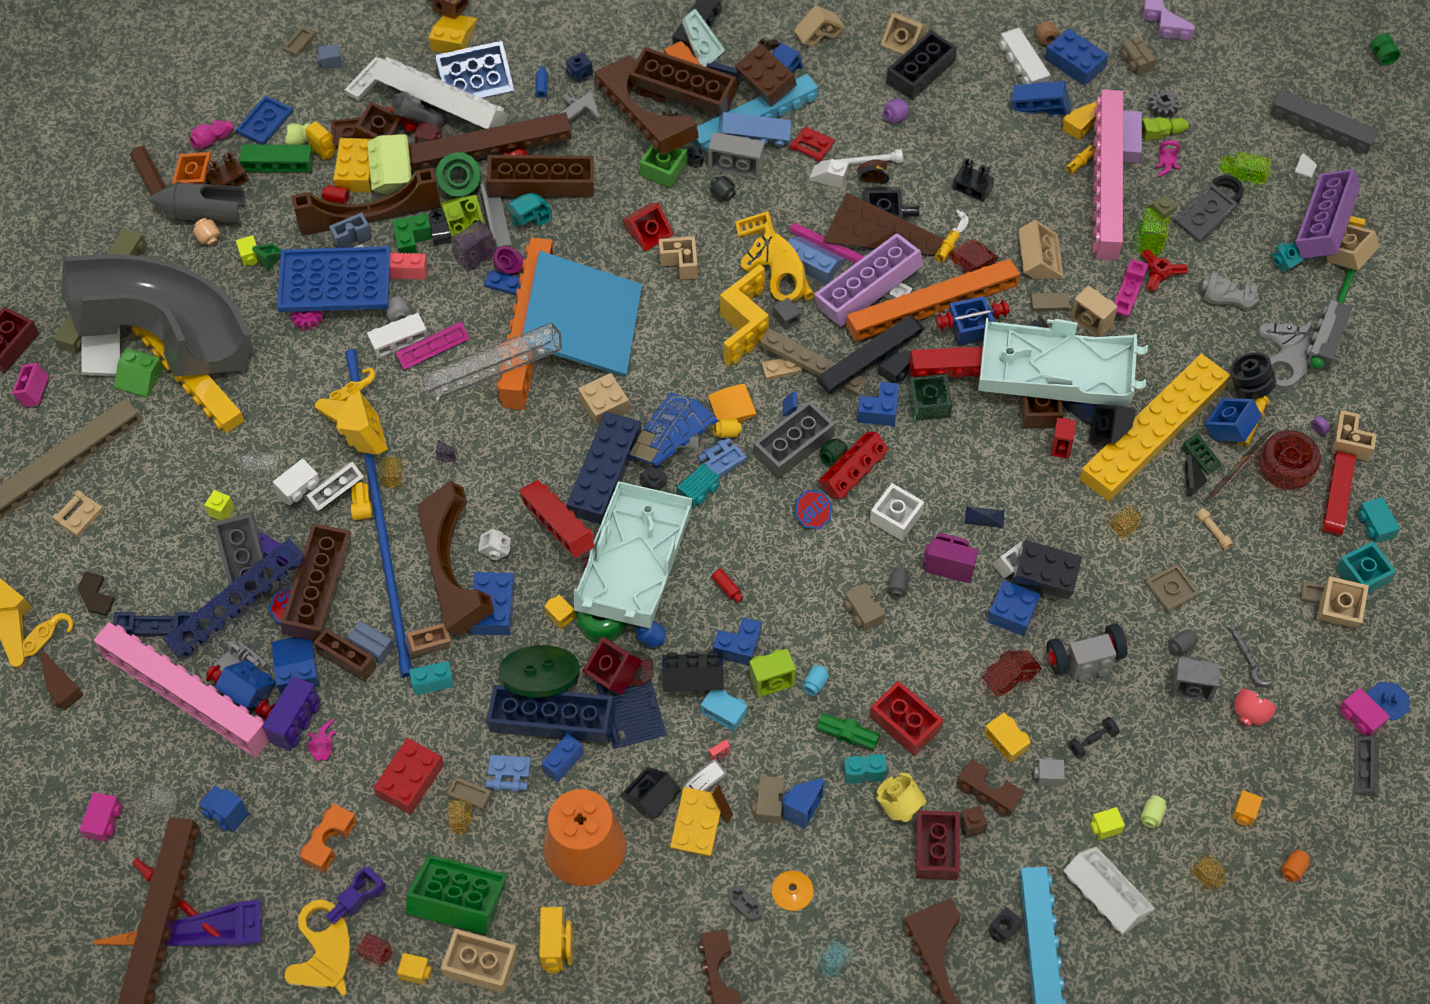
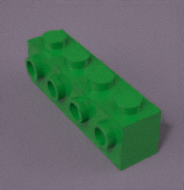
M249 144L242 145L239 162L246 172L312 173L314 153L311 145Z

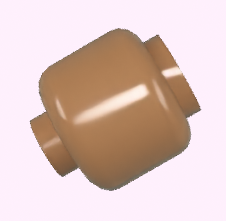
M1050 21L1042 22L1035 30L1036 38L1045 47L1049 46L1060 36L1058 29Z

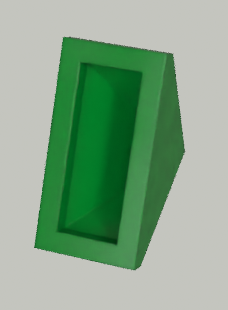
M273 243L257 245L252 248L267 271L281 259L282 249Z

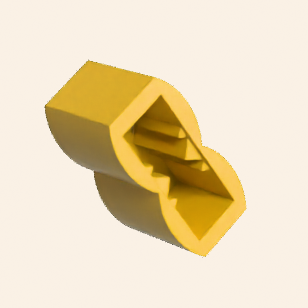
M317 121L307 126L305 135L309 139L308 145L312 146L313 152L324 161L332 158L335 154V146L332 144L331 133Z

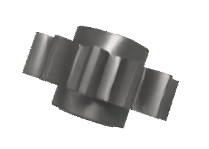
M1161 90L1160 94L1155 91L1154 96H1150L1148 108L1152 109L1151 114L1157 113V117H1160V115H1163L1164 118H1167V115L1173 117L1174 113L1178 112L1180 100H1176L1177 95L1171 96V91L1164 93V90Z

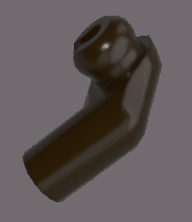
M760 39L758 45L761 43L768 51L775 50L781 45L776 39L768 41Z

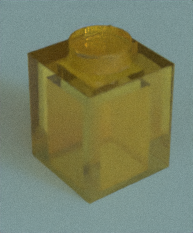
M382 457L380 472L382 486L388 488L401 486L404 469L402 458Z
M1129 505L1112 517L1110 527L1124 539L1140 528L1143 518L1137 510H1134Z
M1208 853L1194 866L1191 873L1211 890L1215 886L1219 888L1226 881L1225 875L1228 870Z

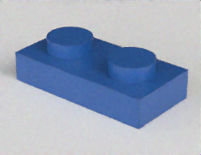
M490 270L484 282V287L516 296L517 289L521 287L519 283L520 278Z

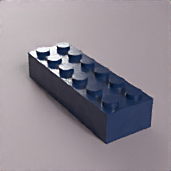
M605 411L566 504L568 511L572 510L576 518L601 525L618 481L622 482L631 457L629 454L641 434V421Z
M494 685L486 723L490 732L563 739V737H566L565 734H569L578 741L609 744L616 705L613 696L561 692L547 697H526L515 694L504 686Z

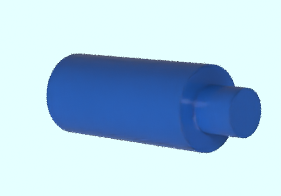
M540 67L536 72L535 96L537 98H546L548 72L545 67Z

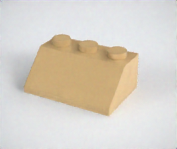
M1036 219L1020 228L1019 242L1021 244L1024 273L1033 279L1064 278L1058 234Z

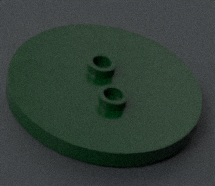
M549 645L529 646L516 650L506 656L499 666V678L502 685L507 690L526 697H547L564 692L576 683L580 675L579 661L571 652Z

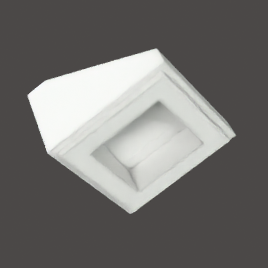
M1302 153L1294 173L1312 178L1317 164Z

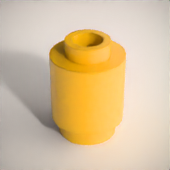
M718 419V422L712 427L713 435L718 436V438L738 437V434L741 433V423L737 419Z

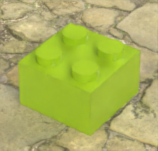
M778 649L769 655L756 656L749 661V678L757 698L795 686L796 668L788 649Z

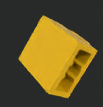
M541 907L540 961L543 970H546L547 973L555 974L559 973V970H564L566 958L568 965H573L572 922L567 920L565 928L562 907Z

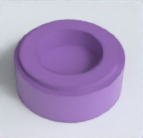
M1317 416L1311 421L1312 428L1320 435H1325L1330 431L1329 424L1322 417Z

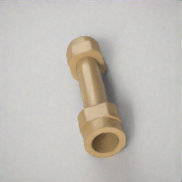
M1203 508L1197 512L1196 517L1199 522L1206 524L1219 540L1218 545L1221 548L1227 550L1233 546L1234 543L1229 535L1225 536L1212 521L1209 511Z

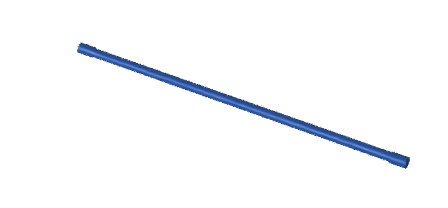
M348 349L345 351L350 379L351 382L360 381L356 350ZM363 453L398 649L400 673L402 678L410 677L409 670L412 668L404 640L405 631L373 454Z

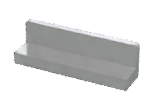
M484 183L480 184L494 251L500 246L512 247L501 196H488Z

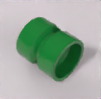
M1388 33L1380 34L1370 42V48L1382 66L1396 62L1401 56L1399 48L1394 44L1392 37Z

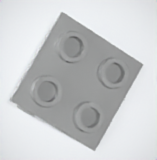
M230 641L227 645L229 651L213 666L220 665V671H223L227 666L246 660L254 663L255 667L261 671L267 665V662L242 642Z

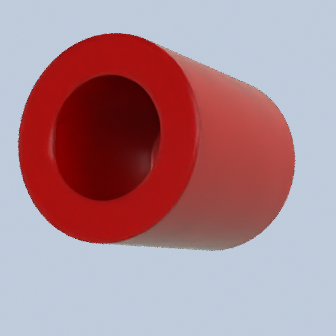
M327 185L322 190V198L332 203L347 204L350 198L349 188Z

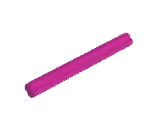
M793 223L790 227L791 233L855 264L865 257L838 243L823 242L824 236L797 223Z

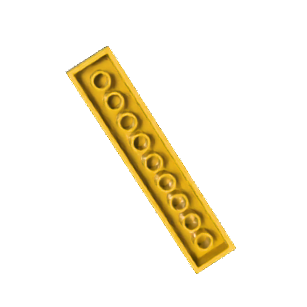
M1201 353L1135 417L1133 427L1115 444L1108 443L1082 468L1079 479L1109 502L1227 387L1231 375Z

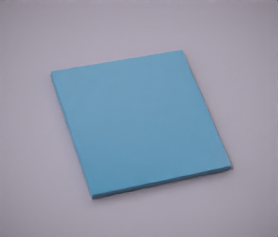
M539 251L520 344L625 377L629 364L642 284Z

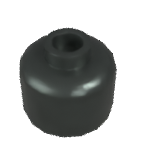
M726 176L715 177L710 183V193L720 202H728L736 194V185Z

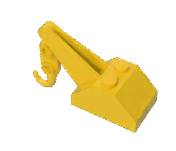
M366 368L362 373H370L367 378L358 382H349L345 387L333 391L329 399H319L315 403V408L320 414L337 424V430L341 435L344 434L346 436V440L351 447L354 446L358 452L379 455L388 450L379 415L361 393V390L372 383L376 376L374 369Z
M0 578V639L10 664L14 668H21L24 666L27 656L37 654L50 640L56 624L60 620L68 622L67 632L72 630L74 623L71 616L59 613L50 620L37 625L24 639L22 616L32 606L23 596Z

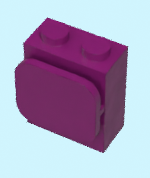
M939 533L935 538H932L930 545H926L923 565L926 566L925 572L971 584L978 549L969 547V542L966 539Z

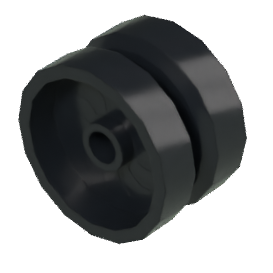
M1260 352L1247 353L1235 359L1230 366V374L1236 393L1242 398L1257 399L1271 393L1276 386L1277 381L1272 364L1266 354Z

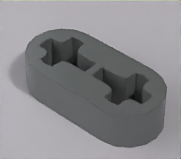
M737 886L729 891L728 899L730 904L745 919L755 922L762 917V906L744 888ZM736 893L737 895H739L741 893L742 900L744 901V903H742L739 899L735 901L734 894ZM748 905L751 909L756 907L757 915H749V909L746 906Z

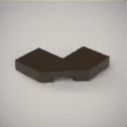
M85 571L78 585V590L88 611L108 616L115 599L114 597L98 593L105 579L104 576Z

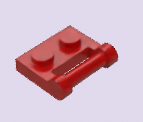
M804 126L796 139L791 142L789 149L792 151L797 150L815 158V161L820 163L834 145L835 139ZM800 143H802V144H804V145H806V146H808V147H811V148H813V149H815V150H817V151H819V152H816V151L811 150V149H809V148H807V147H805V146H802V145H800Z

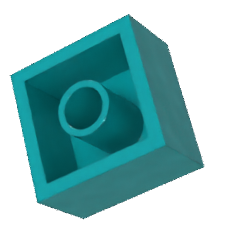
M1374 541L1342 556L1335 568L1344 580L1369 585L1367 595L1391 583L1397 572Z

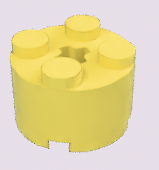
M899 773L900 777L894 779L891 776L877 789L878 797L876 798L890 819L907 822L920 807L925 805L926 799L910 774Z

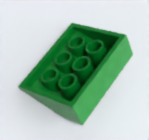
M428 854L406 895L405 914L486 935L493 922L508 875Z

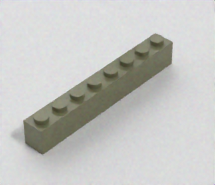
M123 228L107 254L139 256L146 249V241L143 234ZM69 313L53 339L59 349L78 354L81 349V337H79Z

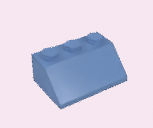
M800 236L790 238L788 241L798 253L804 265L805 274L826 285L846 261V259Z

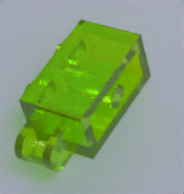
M1236 151L1235 157L1228 155L1222 157L1220 169L1231 173V176L1236 177L1239 181L1247 180L1253 181L1256 184H1266L1272 157Z

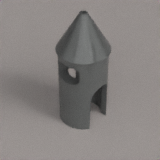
M177 181L151 195L149 202L176 221H199L207 218V220L210 219L218 223L242 224L239 219L238 208H245V191L243 187L182 183Z

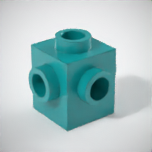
M1293 242L1279 244L1275 247L1276 251L1270 254L1274 264L1281 272L1303 261L1299 249Z

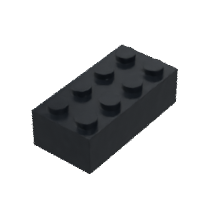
M930 30L887 69L886 83L913 100L956 61L957 47Z

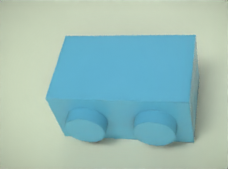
M710 690L700 705L702 714L734 732L748 714V705L740 698H733L725 690Z

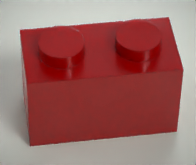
M1057 418L1050 456L1069 459L1075 435V420Z

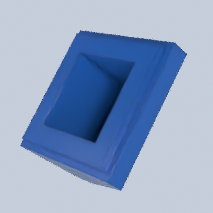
M796 391L790 393L783 400V416H789L797 410Z

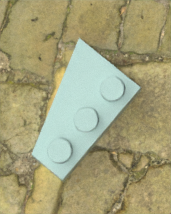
M696 9L692 10L682 19L694 55L698 58L700 65L706 67L707 63H712L725 49Z

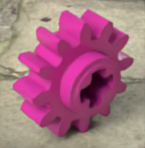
M323 311L292 312L291 320L296 328L301 325L302 331L306 327L312 330L313 325L319 327L318 321H323L322 315L324 313Z

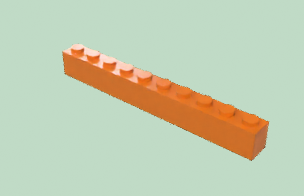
M1010 259L999 261L996 264L982 267L976 271L967 272L964 275L950 278L944 282L935 283L932 286L918 289L915 292L854 311L847 315L846 328L854 341L858 342L883 333L908 315L912 314L918 321L935 315L937 312H944L945 309L949 308L950 303L982 296L987 297L1016 287L1019 283L1020 273Z

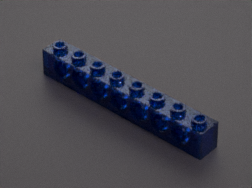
M288 538L166 635L163 640L177 657L182 654L186 657L195 650L192 646L197 642L202 644L210 638L208 634L212 630L217 632L225 626L224 621L227 618L231 617L233 619L240 614L242 606L245 604L250 606L255 602L257 594L260 592L265 594L273 587L271 585L272 582L276 579L280 582L288 575L286 571L292 566L294 569L304 562L302 558L305 555L294 541ZM281 555L288 558V564L285 567L278 564V558ZM264 568L272 570L273 575L270 579H265L262 576ZM250 580L255 581L257 584L254 592L249 591L246 587L247 582ZM233 593H238L241 596L239 604H234L231 601ZM218 605L225 608V614L222 617L217 616L215 613ZM202 618L208 619L210 623L207 629H203L199 625ZM186 631H191L194 635L191 642L184 639Z

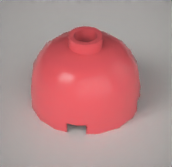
M1242 688L1234 701V709L1240 717L1239 721L1249 727L1251 724L1258 726L1269 722L1275 714L1276 706L1266 698L1262 700L1257 697V693Z

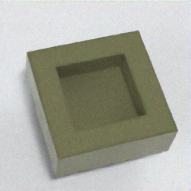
M1167 195L1157 199L1151 205V208L1162 219L1175 212L1178 207Z

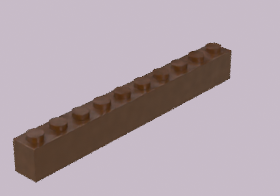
M567 112L408 145L411 174L418 170L438 167L439 162L451 153L465 152L474 160H479L488 155H499L505 152L511 153L520 149H531L539 145L546 146L558 141L565 142L568 139H572Z
M169 817L117 1004H153L155 1001L156 984L160 982L162 962L166 960L167 944L173 934L172 925L178 917V903L183 898L184 881L188 879L189 863L195 854V841L200 836V828L192 819Z

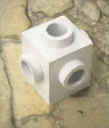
M491 529L481 534L478 552L492 560H499L509 554L511 538L504 535L501 531Z

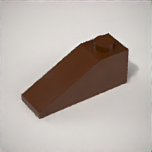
M42 650L39 653L47 691L51 696L49 701L55 708L60 706L65 711L84 695L79 687Z

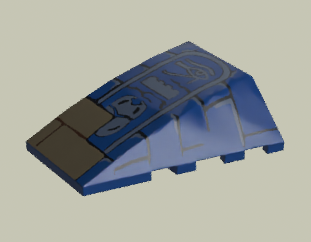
M671 392L650 418L629 455L637 460L657 466L677 452L676 448L678 446H685L690 442L689 438L696 433L698 435L706 431L705 427L710 423L714 425L718 420L698 400Z

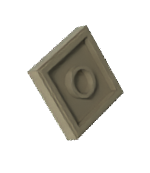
M1178 563L1145 580L1146 586L1167 613L1200 596V592Z

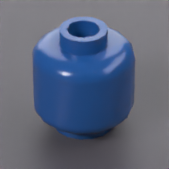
M654 620L651 629L637 626L636 628L638 641L649 648L660 647L666 639L665 628Z

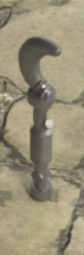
M1231 625L1228 629L1230 633H1233L1238 647L1250 663L1249 668L1251 669L1250 677L1252 682L1260 687L1271 685L1273 683L1272 680H1263L1259 677L1258 669H1260V664L1254 662V659H1252L1253 654L1249 653L1250 650L1245 641L1239 636L1238 629L1235 625Z

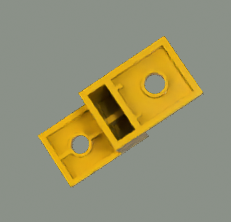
M760 264L720 294V315L738 330L723 342L724 363L728 367L733 363H738L745 353H751L769 328V315L751 300L756 295H761L765 289V268Z

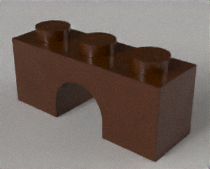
M971 758L958 777L957 785L959 789L966 794L971 793L976 796V799L981 804H989L999 815H1006L1010 818L1022 800L1024 791L1009 781H1006L999 789L989 788L985 784L989 769Z

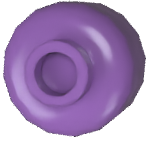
M902 99L887 102L883 108L884 118L892 124L905 120L909 112L908 104Z

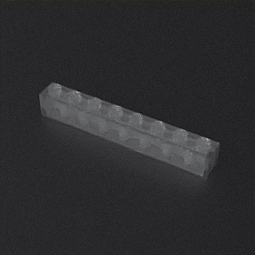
M551 322L423 374V392L433 401H436L561 351V332Z

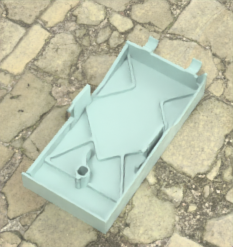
M986 318L978 391L1130 407L1134 389L1141 390L1146 386V379L1143 381L1135 380L1136 355H1145L1148 351V345L1145 347L1137 345V334L1089 337L1075 335L1077 322L1047 319V323H1052V327L1043 328L989 322L988 318Z
M618 481L594 540L595 547L590 550L589 560L578 588L574 589V610L651 629L691 514L692 498Z

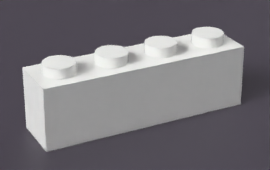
M1016 28L1001 33L999 48L1006 53L1008 62L1013 64L1015 73L1022 78V83L1049 82L1050 74L1021 29Z

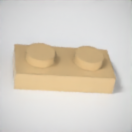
M784 358L762 362V369L766 380L802 373L800 366Z

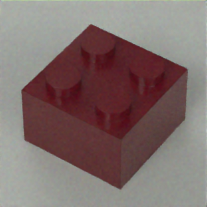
M601 637L582 672L608 689L622 695L642 659L615 642Z

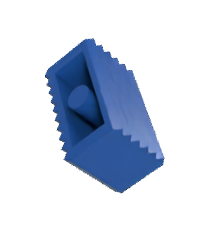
M565 734L566 737H563L558 746L552 749L550 755H547V758L541 761L543 773L557 783L584 754L582 744L569 734Z

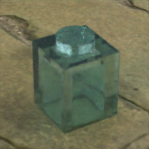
M832 939L820 960L819 967L821 971L829 977L834 975L838 978L850 958L851 950Z

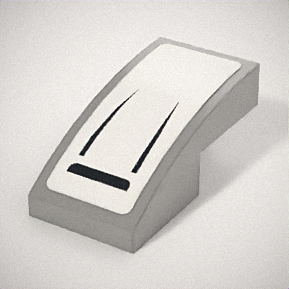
M714 759L694 774L682 787L710 792L712 787L727 778V773L718 761Z

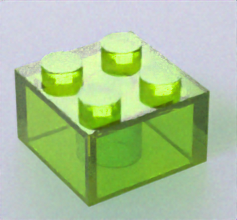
M1146 204L1140 227L1138 253L1149 249L1154 255L1160 256L1161 250H1165L1166 239H1168L1169 235L1167 225L1170 222V215L1162 219L1151 208L1152 204Z

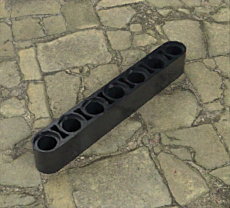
M912 314L908 315L827 369L817 378L816 382L828 395L835 393L878 364L890 352L897 351L923 332L924 327Z

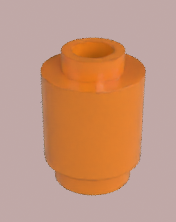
M1301 850L1292 852L1281 868L1283 877L1290 882L1300 881L1310 865L1309 855Z

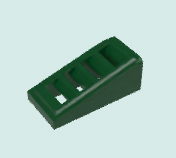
M1197 433L1183 443L1181 450L1186 455H1192L1197 465L1207 475L1222 465L1220 460ZM1205 455L1208 456L1204 460L1201 459ZM1212 460L1213 463L1207 467L1206 464Z

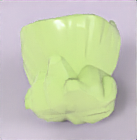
M296 123L289 124L287 126L285 144H308L309 139L305 135V129L310 123H306L304 126Z

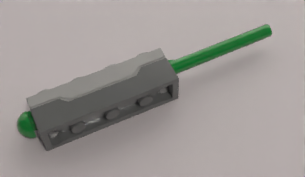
M1348 269L1337 301L1331 300L1330 305H1325L1321 315L1324 316V319L1320 318L1316 328L1319 329V332L1315 331L1311 342H1314V345H1309L1306 353L1309 356L1307 362L1314 369L1322 368L1328 371L1353 308L1344 304L1356 271L1354 269Z

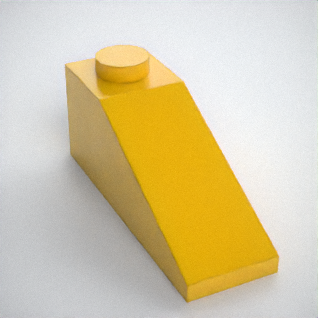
M1096 102L1074 109L1070 114H1067L1062 121V130L1080 140L1094 126L1096 117H1094Z

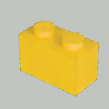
M1005 712L985 726L984 734L1009 763L1029 750L1031 744L1029 736L1024 731L1022 732L1017 727L1015 720L1010 716L1008 717Z

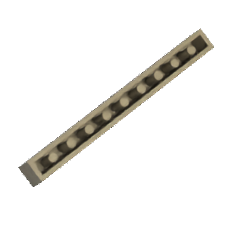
M124 398L106 412L101 413L96 419L85 424L76 433L68 436L63 442L55 445L50 451L38 457L27 467L22 468L14 476L6 479L0 485V520L142 421L139 412Z

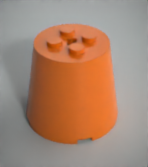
M586 789L572 790L561 795L553 803L549 811L543 842L544 858L552 873L571 885L591 886L610 878L624 860L626 837L622 826L607 801L598 793Z

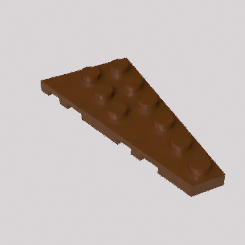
M846 192L823 242L877 248L898 233L918 248L921 253L935 255L943 238Z

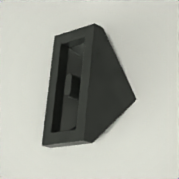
M1187 455L1184 463L1187 496L1191 497L1207 483V478L1192 455Z

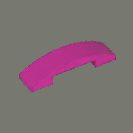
M1134 259L1130 260L1121 288L1114 301L1115 305L1118 306L1116 314L1129 317L1147 271V263Z

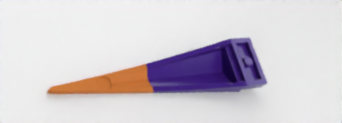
M261 900L237 902L174 921L172 925V938L168 941L167 946L241 947V945L262 944ZM207 923L219 931L220 936L215 937L208 934L201 924ZM137 931L95 940L93 943L95 945L134 946Z

